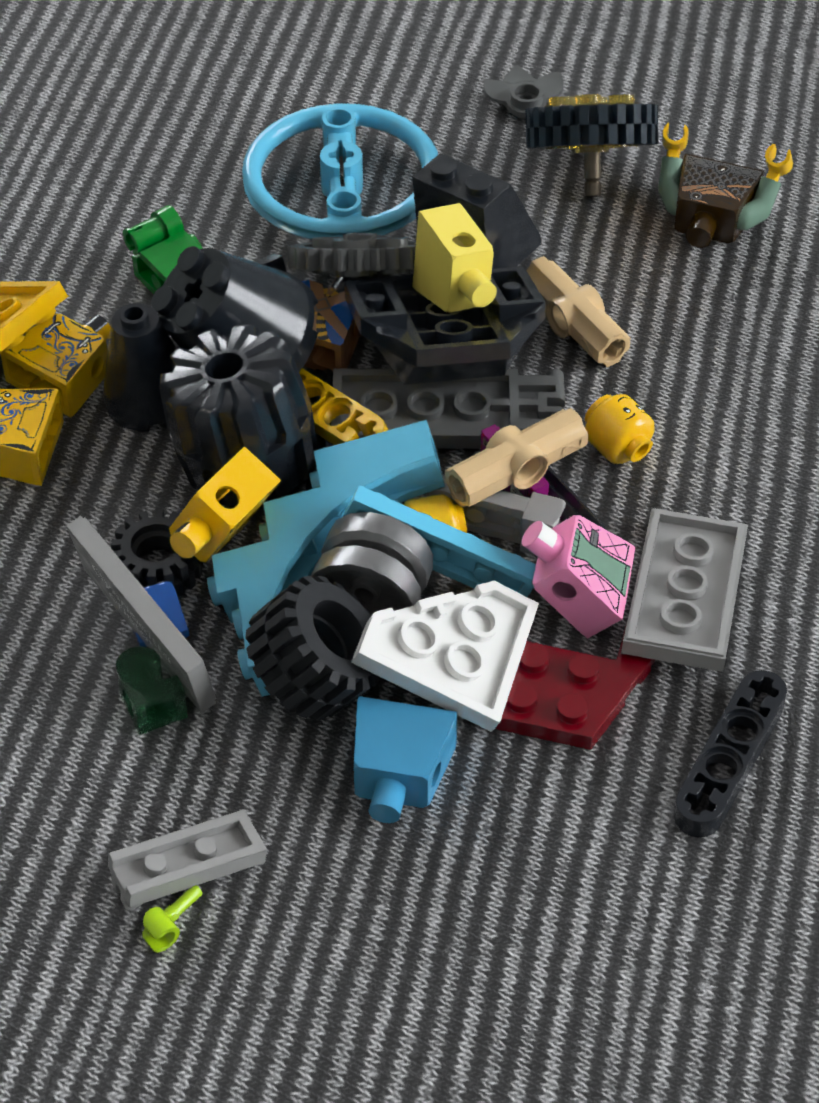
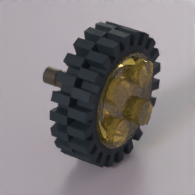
M601 94L575 95V104L574 97H549L548 106L525 109L526 148L575 150V153H584V179L586 180L584 182V196L601 195V182L599 180L601 179L602 152H609V149L633 148L642 145L658 144V105L634 103L633 94L609 95V103H607V97H601Z

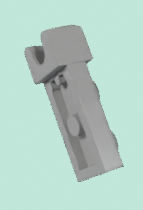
M443 476L445 487L429 492V496L445 494L451 498L454 504H457L452 498L449 487L445 482V476ZM499 491L470 507L466 505L462 508L468 531L520 544V551L533 554L521 543L525 531L536 521H542L550 528L560 524L559 520L565 509L566 502L563 499L533 492L529 498L507 491Z

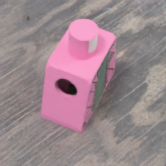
M573 515L553 528L548 527L542 521H536L531 524L525 531L521 543L537 556L532 581L534 589L586 638H590L623 620L635 547L582 516Z

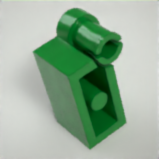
M170 205L153 211L151 218L123 230L125 244L129 251L133 252L134 275L153 294L163 286L168 275L177 265L180 254L186 248L195 246L198 249H203L197 237L193 234H188L184 230L179 214Z

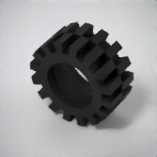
M155 509V517H148L147 511L139 513L140 521L138 522L132 517L124 521L125 529L118 526L114 532L115 539L111 540V549L143 588L171 581L178 597L184 595L183 585L191 590L196 585L195 578H201L203 562H200L195 556L183 558L171 547L169 528L180 513L172 511L169 518H166L163 509ZM154 550H168L175 553L161 561H146L140 558Z

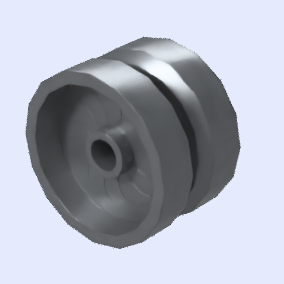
M373 512L350 513L336 520L322 547V555L316 563L311 577L313 579L317 576L326 577L331 584L335 581L341 584L349 594L353 593L360 600V604L365 610L368 609L371 615L376 611L391 607L395 611L414 606L418 600H421V593L426 588L433 569V553L426 540L411 526L391 516Z

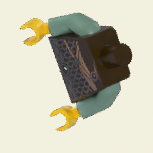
M669 123L664 126L662 142L667 150V156L662 157L658 193L667 212L676 216L674 228L678 232L686 234L688 243L697 248L707 247L711 240L732 243L735 242L742 230H749L769 217L782 184L778 180L780 176L789 173L793 167L790 149L784 161L774 163L773 160L777 152L776 145L772 144L767 148L765 159L768 173L764 177V171L686 153L683 159L679 158L680 152L686 148L688 143V128L684 125L683 137L680 140L674 141L668 137Z

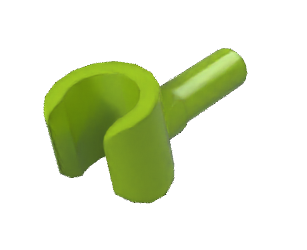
M197 885L189 888L164 910L160 907H154L145 913L143 918V926L145 928L142 932V937L153 951L157 953L165 951L176 942L180 930L174 922L202 896V891Z

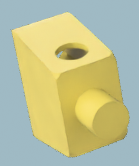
M460 203L419 211L412 285L416 291L443 311L451 313L475 307H485L495 299L497 293L495 285L491 282L494 255L492 245Z

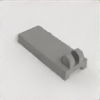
M243 809L110 852L108 855V868L112 874V884L116 892L120 893V900L126 910H134L143 903L265 863L267 848Z

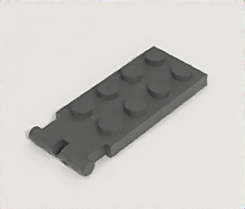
M333 368V387L379 415L384 420L388 430L427 420L436 449H481V430L495 424L500 429L513 425L522 431L564 409L565 406L564 373L559 369H551L545 375H518V369H508L505 376L404 385L393 369ZM349 414L336 417L331 421V426L341 424L349 417ZM362 431L359 432V438L366 437Z

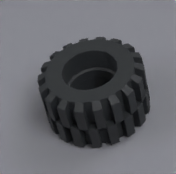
M311 576L302 577L258 610L249 621L250 627L246 630L245 639L250 645L246 649L248 658L254 662L253 670L257 678L262 679L266 685L264 688L271 696L275 695L279 699L280 705L287 710L293 708L298 716L306 719L312 716L315 720H324L328 716L331 718L358 699L359 696H362L377 685L381 680L379 676L351 663L366 622L372 615L368 609L365 610L360 604V600L353 593L349 594L344 586L336 581L331 584L326 577L317 576L314 579Z

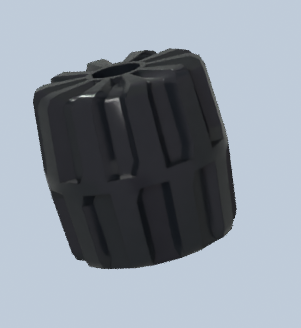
M237 324L226 335H221L218 330L213 328L203 331L198 335L196 346L190 350L177 347L170 354L172 371L170 373H161L159 390L174 450L190 485L194 489L203 487L244 446L281 480L264 502L292 495L293 490L302 481L309 479V473L313 472L316 465L314 451L318 448L312 406L295 360L290 353L287 343L273 331L264 332L260 335L258 328L253 325ZM230 490L219 503L235 507L238 504V497Z

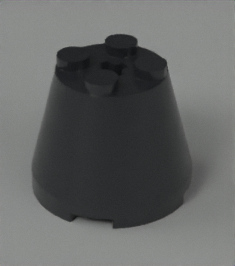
M195 246L186 248L180 254L177 265L168 275L163 286L154 293L151 301V306L158 312L164 329L179 347L189 350L197 345L198 335L203 331L213 328L218 330L221 335H226L233 326L248 324L258 328L260 335L264 332L273 331L287 343L300 372L308 360L318 333L313 330L314 306L318 304V301L313 291L306 284L290 273L213 248L198 249Z

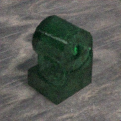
M137 646L129 648L120 654L115 664L120 694L139 735L188 717L184 688L177 675L163 680L160 656L155 650Z

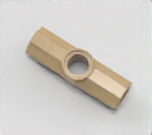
M545 256L532 261L526 271L546 301V317L555 334L560 338L571 336L598 364L603 363L606 367L620 362L624 353L630 349L631 337L605 313L603 300L597 290L589 284L579 287L553 260L549 261Z
M572 408L568 410L562 409L522 431L513 425L503 427L490 438L485 450L446 469L445 482L449 487L452 498L461 507L466 505L470 507L512 484L518 489L530 488L544 476L550 464L588 444V432L582 423L581 416Z

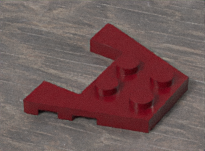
M624 634L617 659L615 660L526 641L501 721L495 729L591 750L623 709L625 700L637 684H642L648 676L655 659L622 654Z

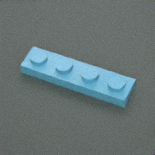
M359 485L342 517L350 513L373 512L391 516L411 526L426 540L433 553L432 570L474 589L479 584L496 581L528 597L534 588L532 581L536 564L525 560L517 554L507 552L487 543L470 533H465L440 522L428 514L418 512L391 500L381 493L373 492Z

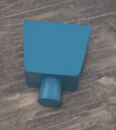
M362 696L358 697L354 748V790L358 797L371 799L368 812L373 819L383 823H394L400 819L403 805L419 808L430 805L456 748L457 712Z

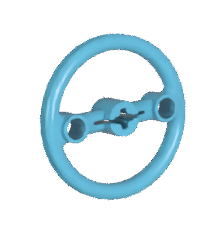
M337 103L318 105L282 117L270 124L255 138L244 157L242 169L245 193L255 210L271 224L290 234L311 240L315 237H343V234L377 233V235H386L401 229L416 219L414 191L408 198L392 209L369 217L362 216L360 194L363 190V157L361 149L356 145V127L374 128L399 138L415 152L422 168L438 155V151L432 140L420 127L394 112L361 104ZM314 128H321L323 133L324 148L320 152L321 189L327 197V217L323 219L306 216L284 207L266 190L261 176L265 160L273 149L290 137ZM339 156L343 157V174L345 185L343 187L340 183Z

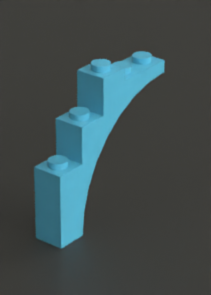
M427 420L314 451L317 471L309 473L313 489L263 502L266 523L259 524L262 542L212 555L214 576L207 578L214 606L223 605L230 622L234 623L238 638L240 640L244 639L245 648L237 651L240 668L246 680L254 679L262 697L270 694L264 688L266 685L262 679L257 678L253 670L254 662L248 658L246 649L250 645L245 639L246 630L250 627V619L258 610L293 582L298 581L302 577L311 576L316 563L322 555L321 550L330 529L336 520L342 518L359 485L373 492L381 493L400 504L411 498L445 487L438 453Z

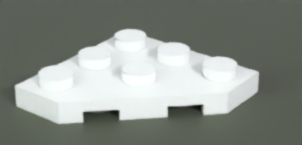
M496 581L479 584L474 590L454 595L453 592H448L418 600L411 607L395 611L391 607L376 611L366 622L351 663L446 710L456 711L458 716L492 732L501 721L539 603Z

